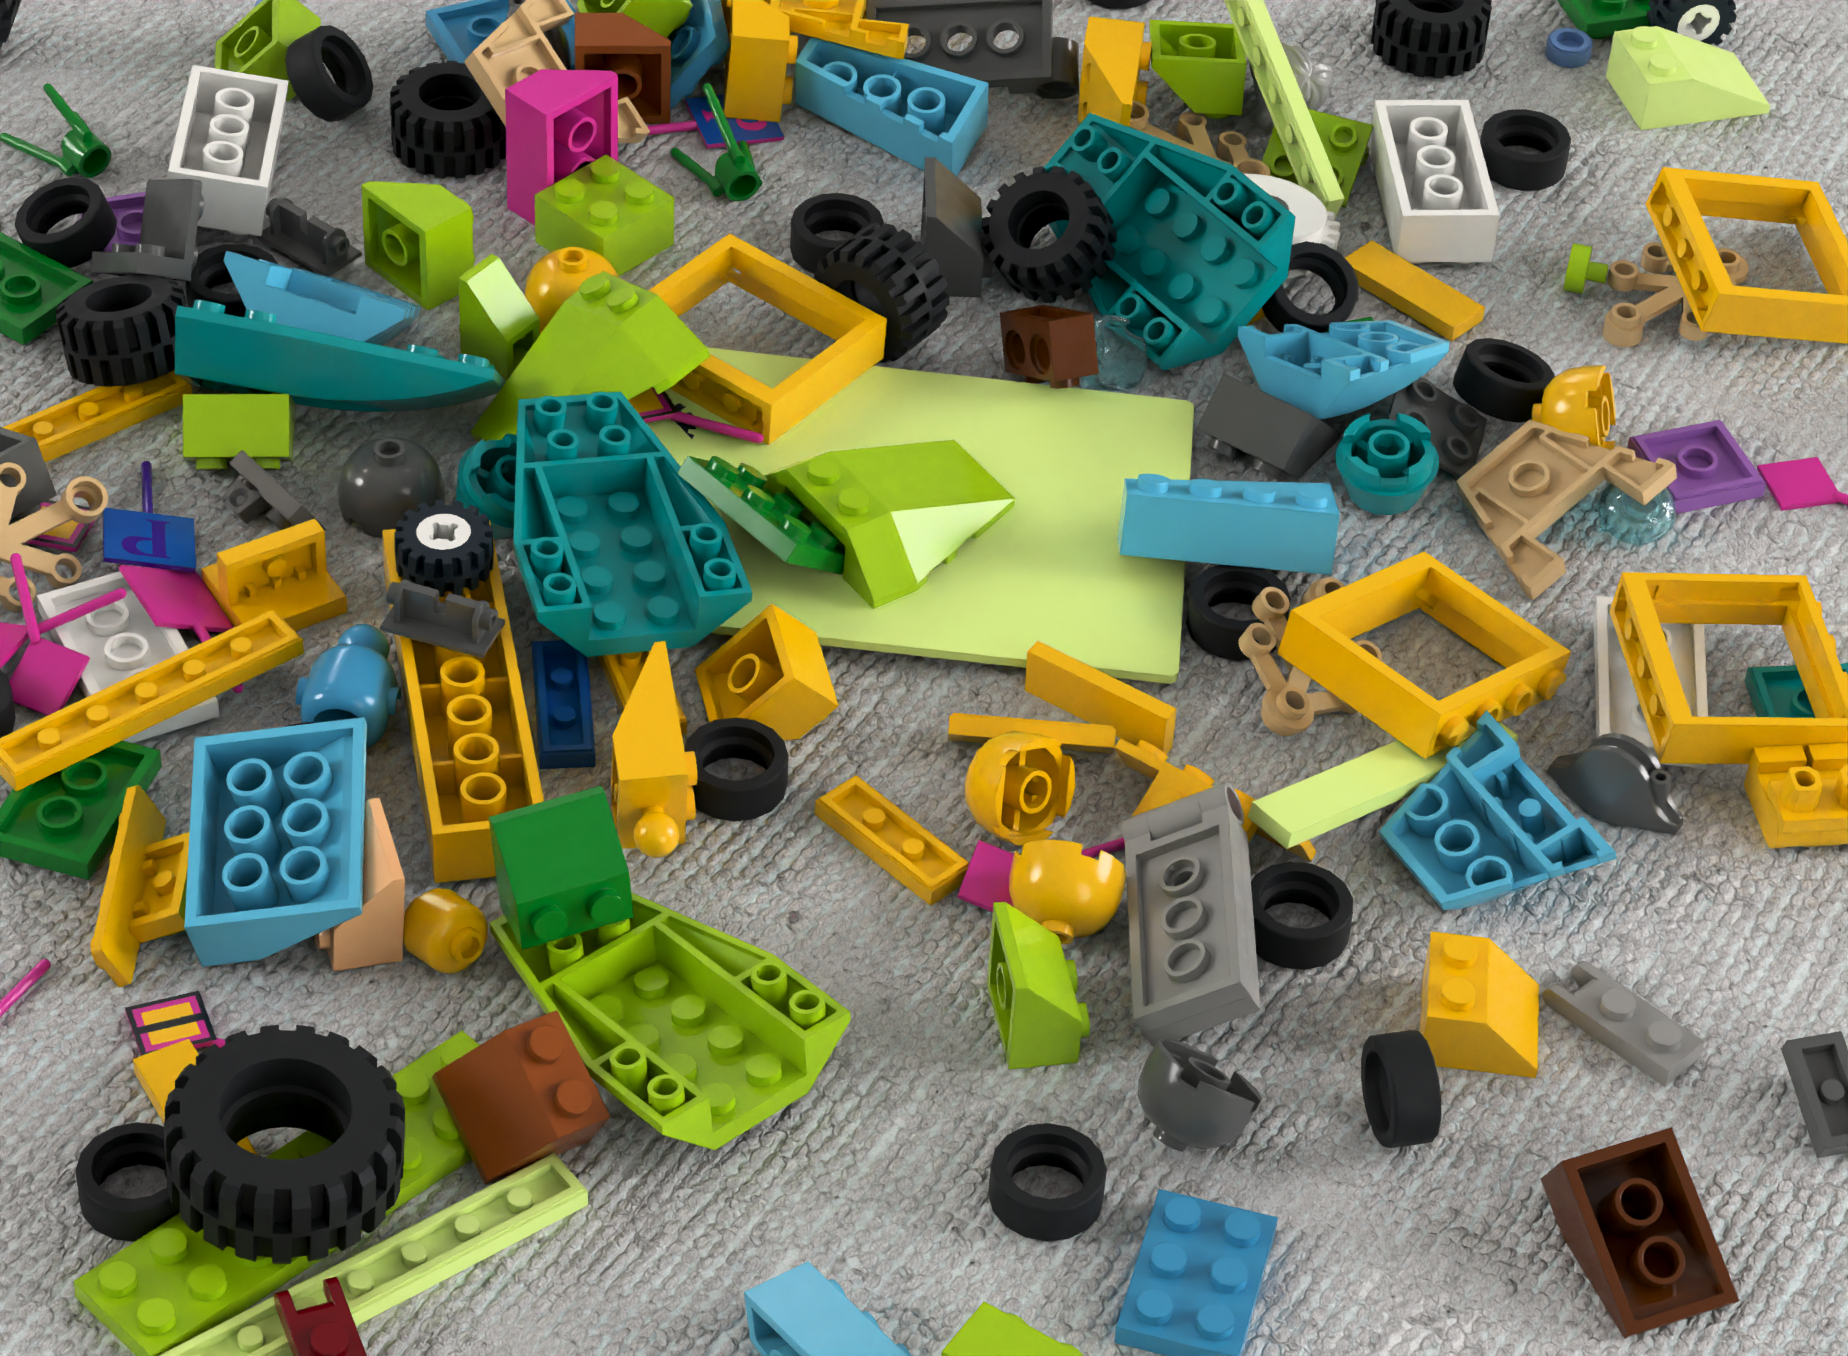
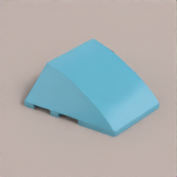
M226 251L223 261L246 309L277 315L276 324L383 345L405 331L419 316L421 310L419 305L333 277L294 267L291 269L262 259L258 261L230 251Z
M1392 320L1332 322L1329 324V332L1319 333L1298 324H1284V333L1276 334L1264 333L1255 329L1254 326H1238L1239 341L1261 391L1310 413L1319 420L1368 407L1390 396L1422 377L1449 352L1448 341Z
M1487 710L1476 722L1477 730L1459 749L1454 746L1446 755L1447 763L1429 783H1421L1379 830L1380 838L1442 910H1456L1490 902L1548 879L1617 859L1616 852L1583 816L1576 819L1521 759L1518 744Z

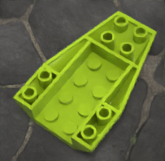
M632 892L633 918L523 950L504 915L489 923L491 934L544 1012L548 1014L556 1010L558 1011L590 1077L662 1135L708 1149H718L806 1095L851 1021L848 1009L774 954Z

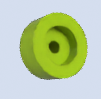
M1573 243L1563 291L1583 294L1586 280L1605 284L1609 265L1590 261L1593 246Z

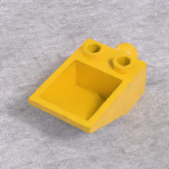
M1089 16L1083 50L1077 118L1079 124L1082 123L1089 113L1130 127L1133 100L1141 102L1146 106L1148 81L1140 80V70L1149 71L1152 42H1143L1144 22Z
M666 641L654 642L612 735L610 803L613 821L622 849L638 848L646 856L660 858L670 854L677 844L685 843L686 820H695L696 818L695 797L692 786L697 785L698 779L694 751H684Z

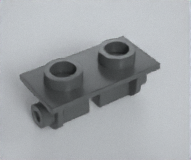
M274 198L267 204L266 214L269 216L270 226L262 231V236H257V238L316 273L331 276L362 256L360 250L350 245L344 230L338 227L334 228L315 216L307 220V212L295 206L291 200L287 198Z
M403 579L401 583L392 582L388 588L386 601L394 606L381 624L380 630L484 658L505 625V619L498 618V611L490 608L488 601H477L449 593L445 603L439 602V590Z

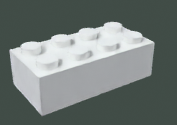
M192 65L168 168L167 180L194 179L202 182L201 194L204 198V210L197 226L226 230L235 235L250 234L262 236L266 207L283 129L289 81Z
M1375 100L1371 123L1373 130L1368 147L1370 148L1369 152L1393 252L1413 264L1425 262H1458L1463 264L1492 262L1500 214L1469 100Z

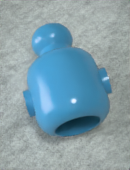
M357 624L347 628L340 636L338 645L327 649L316 659L309 677L301 676L299 678L296 704L301 705L300 717L302 723H319L365 717L367 723L366 749L372 747L384 735L390 715L396 714L397 699L401 700L402 692L401 688L397 687L394 669L387 661L390 647L386 636L381 630L368 624Z

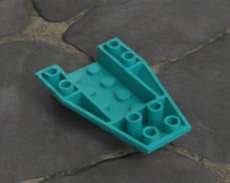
M1089 113L1044 166L1048 173H1050L1053 166L1063 167L1067 174L1074 171L1081 175L1083 180L1090 184L1114 221L1112 226L1117 234V242L1111 243L1115 254L1112 261L1104 260L1107 272L1102 278L1095 276L1090 281L1093 287L1088 290V293L1102 317L1164 371L1222 354L1238 336V326H1246L1288 276L1296 216L1231 164ZM1068 220L1055 221L1049 224L1057 239L1065 232Z
M194 300L193 308L177 305L175 315V374L194 386L237 394H289L295 404L316 408L362 412H396L439 408L485 398L497 394L506 383V380L495 370V366L489 364L490 360L478 356L459 354L458 361L444 359V356L438 355V350L411 344L407 345V350L386 347L276 324L277 315L258 310L246 309L244 318L224 314L226 306L204 300Z
M595 392L583 395L544 396L541 398L518 400L513 551L537 621L586 657L651 651L654 642L666 641L667 649L693 647L751 602L753 594L724 520L704 495L677 474L681 466L622 392Z

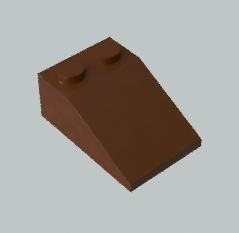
M1672 1127L1563 1160L1541 1178L1562 1237L1624 1339L1717 1310L1739 1301Z

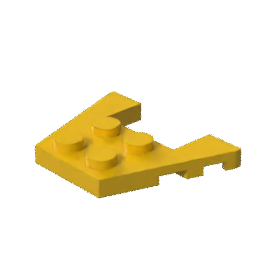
M867 0L770 1L771 6L789 16L790 32L896 59H904L908 42L909 24L863 19Z

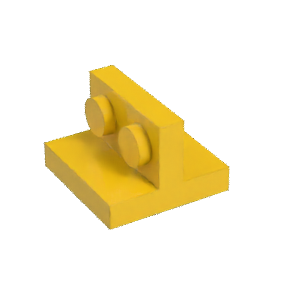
M315 518L216 553L217 563L201 568L203 582L234 627L272 609L294 631L347 613V596L327 572L325 531Z

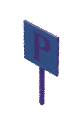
M144 461L141 464L142 512L105 508L102 512L103 562L195 573L194 518L153 513L152 465L149 461Z

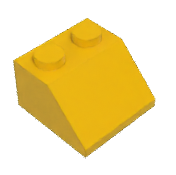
M731 0L728 27L730 47L725 56L724 114L726 118L780 122L782 104L791 105L793 76H786L787 64H796L798 36L790 35L789 16L765 1Z
M772 603L695 668L709 723L714 720L735 717L755 720L772 728L784 741L800 739L839 706L816 632Z
M1431 931L1422 976L1420 1033L1429 1044L1436 1066L1536 1078L1538 1069L1539 984L1490 938Z

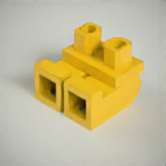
M1848 742L1808 744L1806 755L1802 745L1753 747L1743 786L1768 847L1778 849L1797 846L1817 847L1848 844Z

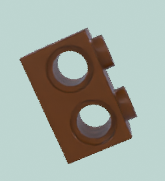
M1048 305L1000 312L1005 372L1025 376L1026 383L1049 382L1050 388L1075 387L1080 385V377L1099 374L1093 313Z

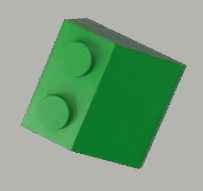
M602 786L489 817L500 908L522 950L634 917L629 870Z

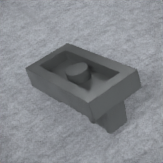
M243 450L229 462L240 475L222 496L221 500L246 524L251 522L269 506L272 509L266 516L280 530L315 518L295 497ZM317 520V522L321 525V527H322V528L324 529V531H325L326 529H325V528L322 526V524Z
M1842 1031L1787 1040L1782 1046L1781 1051L1817 1158L1848 1153V1048Z

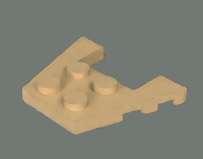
M526 0L464 61L505 127L506 88L541 69L567 70L543 33L565 25L574 15L566 0ZM627 96L618 100V143H639L650 133V130Z
M1528 420L1456 481L1460 497L1526 596L1533 601L1566 573L1564 559L1535 538L1604 480L1610 482L1645 506L1677 478L1675 464L1669 460L1658 457L1654 463L1637 458L1635 450L1618 445L1612 450L1590 444L1589 437L1560 431L1552 426Z

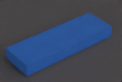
M564 640L532 642V667L540 769L596 767L588 658Z

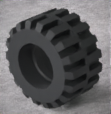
M1376 0L1371 33L1373 50L1376 55L1382 57V61L1385 64L1395 66L1396 70L1403 73H1411L1417 77L1444 78V76L1455 77L1462 75V71H1471L1475 68L1476 63H1480L1483 59L1492 1Z
M457 61L428 63L425 67H416L409 70V75H402L396 80L397 85L392 86L390 91L391 140L395 156L401 158V163L407 168H416L417 173L423 175L432 174L435 178L455 177V179L466 178V175L473 174L476 176L485 173L486 168L493 169L500 164V159L506 158V127L466 64L457 63Z
M1044 166L1033 168L1032 175L1026 176L1024 172L1013 176L1016 182L1009 187L1004 183L997 190L1001 196L998 200L991 199L986 209L991 216L985 217L982 220L981 228L986 233L982 237L984 248L989 253V258L1009 285L1017 293L1022 292L1027 299L1036 301L1040 296L1045 303H1055L1057 296L1060 295L1065 301L1075 298L1074 291L1080 288L1087 292L1093 287L1090 281L1095 276L1102 278L1107 272L1104 260L1112 261L1115 254L1111 243L1117 242V234L1112 226L1114 221L1090 184L1085 182L1081 175L1074 171L1067 174L1063 167L1053 166L1050 173H1048ZM1055 221H1069L1065 232L1056 242L1041 249H1030L1033 238L1043 227Z
M874 223L859 230L821 259L817 265L819 270L814 273L816 281L887 319L884 358L879 361L880 363H886L889 359L892 362L898 360L937 330L941 323L946 320L948 315L946 307L949 305V295L944 291L947 283L945 277L938 271L940 266L935 258H931L926 252L927 248L920 241H914L909 232L904 229L898 232L894 225L887 223L882 226Z
M126 275L95 282L66 297L56 309V319L70 375L74 379H79V382L94 384L95 386H126L147 382L175 370V315L177 305L187 307L182 286L178 285V282L173 279H165L162 276Z

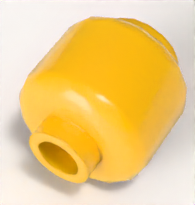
M443 888L429 890L412 900L405 909L403 928L405 948L437 972L453 974L462 971L474 963L481 955L488 938V922L479 908L454 891Z

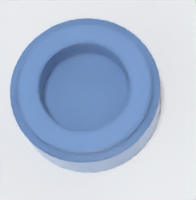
M1560 28L1548 35L1545 55L1549 61L1558 66L1566 68L1581 67L1590 61L1593 42L1581 30Z

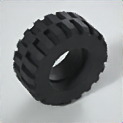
M279 1025L262 1026L260 1033L247 1035L244 1030L228 1036L225 1039V1045L220 1048L213 1044L196 1056V1065L190 1063L183 1069L175 1080V1089L168 1094L166 1101L164 1171L167 1178V1192L171 1203L180 1210V1218L191 1230L198 1233L204 1229L205 1241L222 1251L227 1246L235 1249V1255L239 1258L256 1262L257 1256L272 1257L273 1264H291V1258L307 1256L308 1262L326 1258L331 1248L338 1247L340 1251L347 1249L361 1241V1230L369 1234L386 1218V1211L394 1206L400 1193V1180L403 1178L405 1107L403 1097L396 1091V1081L384 1066L377 1067V1058L360 1045L353 1049L349 1047V1040L346 1037L331 1031L328 1036L315 1034V1028L310 1026L296 1025V1031L279 1030ZM282 1127L311 1131L333 1143L330 1147L317 1154L286 1160L258 1156L237 1145L240 1140L251 1134L266 1129Z

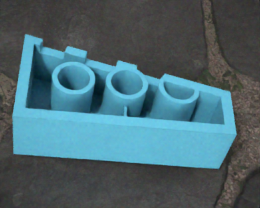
M810 37L796 59L795 92L797 105L923 171L925 157H935L957 177L988 125L989 83L905 58L896 59Z
M1140 474L1138 479L1125 478L1117 540L1120 555L1332 575L1340 513L1330 483L1215 481L1210 479L1173 480L1158 474Z
M809 1261L744 1291L750 1341L762 1356H912L903 1344H895L880 1330L875 1318L868 1311L861 1312L846 1297L843 1289L834 1279L828 1280Z

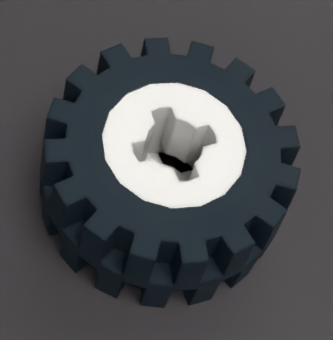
M1649 0L1648 5L1651 10L1647 11V18L1650 21L1651 27L1658 26L1709 45L1714 43L1716 46L1723 42L1721 39L1723 34L1729 35L1732 30L1729 23L1735 22L1737 16L1734 12L1736 5L1733 0Z
M435 500V506L429 507L426 502L417 505V512L409 509L403 514V520H398L396 532L394 533L396 569L399 577L403 576V579L411 580L412 583L439 590V597H444L447 591H451L455 595H462L463 588L465 587L473 591L479 587V580L486 582L490 577L494 558L492 525H489V518L485 514L479 515L478 508L470 505L465 509L463 508V502L455 500L452 505H445L444 500Z

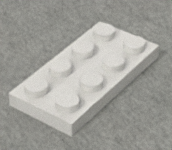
M120 571L37 595L38 611L43 621L118 588H123L127 592L125 598L49 631L56 644L90 657L86 668L77 682L85 697L188 650L177 628L155 626ZM214 696L123 741L135 743L219 717L218 699Z
M1597 596L1594 607L1596 738L1608 733L1630 736L1643 743L1658 759L1609 612L1613 597ZM1660 623L1691 715L1708 717L1704 624ZM1660 763L1661 765H1671L1676 767H1690L1700 769L1707 768V764Z

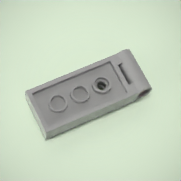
M1229 782L1122 821L1127 872L1133 1020L1153 1047L1158 1040L1161 1043L1164 1039L1177 1040L1261 1010L1248 836L1241 826L1244 824V814L1240 800Z

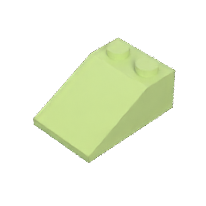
M1639 26L1634 29L1614 31L1606 78L1640 130L1769 113V103L1734 53L1658 26Z

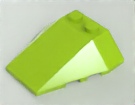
M602 271L600 274L591 276L583 281L579 290L563 302L470 433L474 440L478 442L482 439L483 441L502 440L505 434L517 435L519 399L583 395L595 392H622L626 399L630 400L654 387L657 394H660L674 386L711 355L707 347L657 294Z
M955 440L830 451L795 462L764 475L768 479L764 485L774 494L780 492L791 497L803 508L807 507L845 545L843 579L873 609L917 591L927 582L928 574L941 562L947 565L957 556V549L970 537L977 539L1015 505V498Z

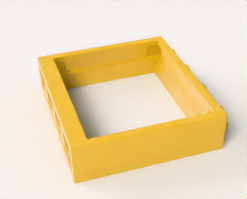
M1662 167L1645 205L1702 332L1848 344V241L1819 182ZM1702 216L1795 224L1828 294L1733 286Z
M730 233L648 290L657 294L680 317L724 284L731 282L836 340V342L773 389L713 355L669 388L738 428L762 434L764 437L763 442L768 445L884 358L887 324L885 317ZM733 268H735V269H737L738 271H740L741 274L738 273V272H736V271H734Z
M1423 551L1292 609L1277 654L1426 759L1450 746H1457L1462 740L1469 738L1477 730L1476 722L1486 710L1499 723L1513 715H1521L1527 708L1544 700H1551L1552 696L1556 694L1558 686L1566 681L1564 670L1571 651ZM1420 608L1506 669L1437 701L1351 639Z
M1622 572L1609 612L1659 763L1749 764L1753 747L1802 745L1806 755L1808 744L1848 742V673L1843 672L1836 655L1835 638L1832 634H1828L1822 618L1821 602H1816L1806 575ZM1660 623L1781 625L1815 718L1692 716Z

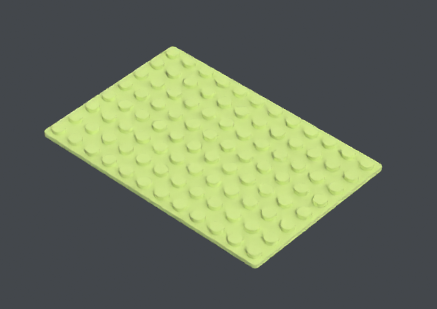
M707 347L711 355L772 389L812 360ZM872 366L769 445L764 442L758 444L699 427L688 430V433L694 435L691 439L670 418L646 423L680 466H682L687 456L708 461L712 456H717L736 468L739 467L740 463L747 464L763 475L830 451L955 440L1015 498V505L977 539L970 537L957 549V556L947 565L941 562L928 574L927 582L921 588L875 609L843 579V573L836 574L784 562L707 499L727 526L753 592L751 602L711 633L735 635L772 603L814 630L819 644L828 647L833 646L1026 668L1027 651L1039 641L1113 678L1167 684L1174 683L1178 679L1185 561L1120 555L1117 538L1125 478L1138 479L1140 474H1158L1173 480H1190L1194 405L1190 401L1071 387L1050 388V385ZM671 389L665 390L669 398L672 399L671 401L674 406L681 403L686 407L681 410L683 413L691 412L694 416L734 426ZM807 507L803 508L800 515L810 523L816 521L823 524ZM839 540L837 545L845 550V545Z

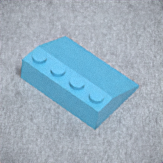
M365 717L195 737L184 928L202 967L261 960L362 914L367 741Z

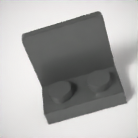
M194 179L148 180L140 243H136L135 246L113 243L112 252H92L90 272L115 276L155 275L165 277V279H173L174 281H191V273L198 259V249L195 244L197 223L204 210V198L201 194L202 182Z

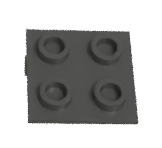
M1422 377L1394 393L1387 419L1396 420L1397 413H1402L1422 422L1431 432L1430 441L1438 452L1440 468L1459 479L1476 465L1487 418L1478 414L1471 406L1457 401L1436 388L1432 382Z

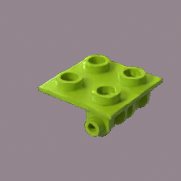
M1308 109L1345 198L1341 207L1346 208L1360 165L1365 166L1369 156L1370 148L1367 145L1373 125ZM1274 125L1262 162L1269 167L1270 176L1299 185Z

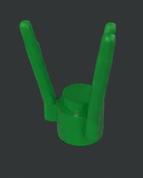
M49 83L43 86L45 93L73 128L62 139L61 149L63 150V157L61 158L7 133L0 134L2 142L59 168L67 177L72 176L76 171L86 178L95 177L106 169L111 160L109 147L90 130L77 112L72 111L61 95Z
M706 83L703 85V91L728 152L722 154L717 159L715 176H712L678 148L671 149L670 153L680 164L708 185L713 196L718 197L725 193L732 201L749 199L762 186L763 182L756 172L748 143L744 140L740 141L738 147L711 84Z

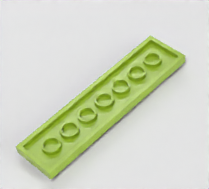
M463 1030L392 1075L397 1083L396 1091L403 1097L405 1107V1143L400 1193L394 1206L386 1211V1216L472 1159L432 1079L435 1072L480 1046ZM305 1131L266 1158L286 1160L308 1157L325 1150L333 1143L321 1135ZM178 1213L79 1277L73 1283L75 1297L136 1356H158L242 1313L321 1259L308 1262L307 1256L291 1258V1264H273L272 1257L257 1256L256 1262L239 1258L235 1255L234 1248L227 1246L222 1251L205 1241L204 1229L198 1233L194 1232L180 1218V1213ZM338 1247L329 1249L328 1255L338 1249Z

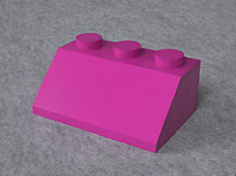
M541 69L505 89L507 208L535 226V194L604 155H608L618 162V75L612 71Z

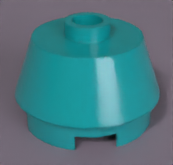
M1397 413L1396 420L1379 419L1370 421V414L1354 420L1346 428L1335 454L1336 464L1350 499L1363 510L1379 515L1399 514L1412 508L1432 482L1439 468V456L1436 448L1430 441V430L1419 420L1402 413Z
M505 434L502 440H480L463 454L458 465L455 500L463 502V508L465 509L472 505L479 509V515L485 514L490 520L493 538L496 540L513 538L517 435Z

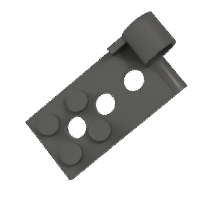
M867 0L866 2L867 20L909 24L908 37L918 35L926 39V44L921 51L914 54L905 53V59L989 83L988 88L1008 87L1010 94L1034 93L1043 98L1063 99L1074 96L1079 91V45L1074 40L1068 38L1053 37V0ZM1010 30L1019 35L1017 43L1010 48L1001 49L994 45V39L1000 32ZM958 33L969 34L972 37V42L963 51H953L947 47L948 41L953 35Z

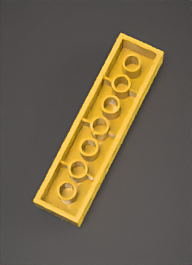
M396 529L382 530L386 591H388L392 582L401 583L403 580V576L399 577L396 569L394 533ZM494 538L493 570H490V577L486 582L479 580V587L473 591H470L467 587L463 588V594L459 595L477 601H488L490 608L498 611V618L505 619V625L484 658L394 634L434 883L496 877L489 817L544 802ZM445 592L444 597H439V602L445 603L447 595L449 593L452 594V592ZM389 603V609L391 610L394 605Z

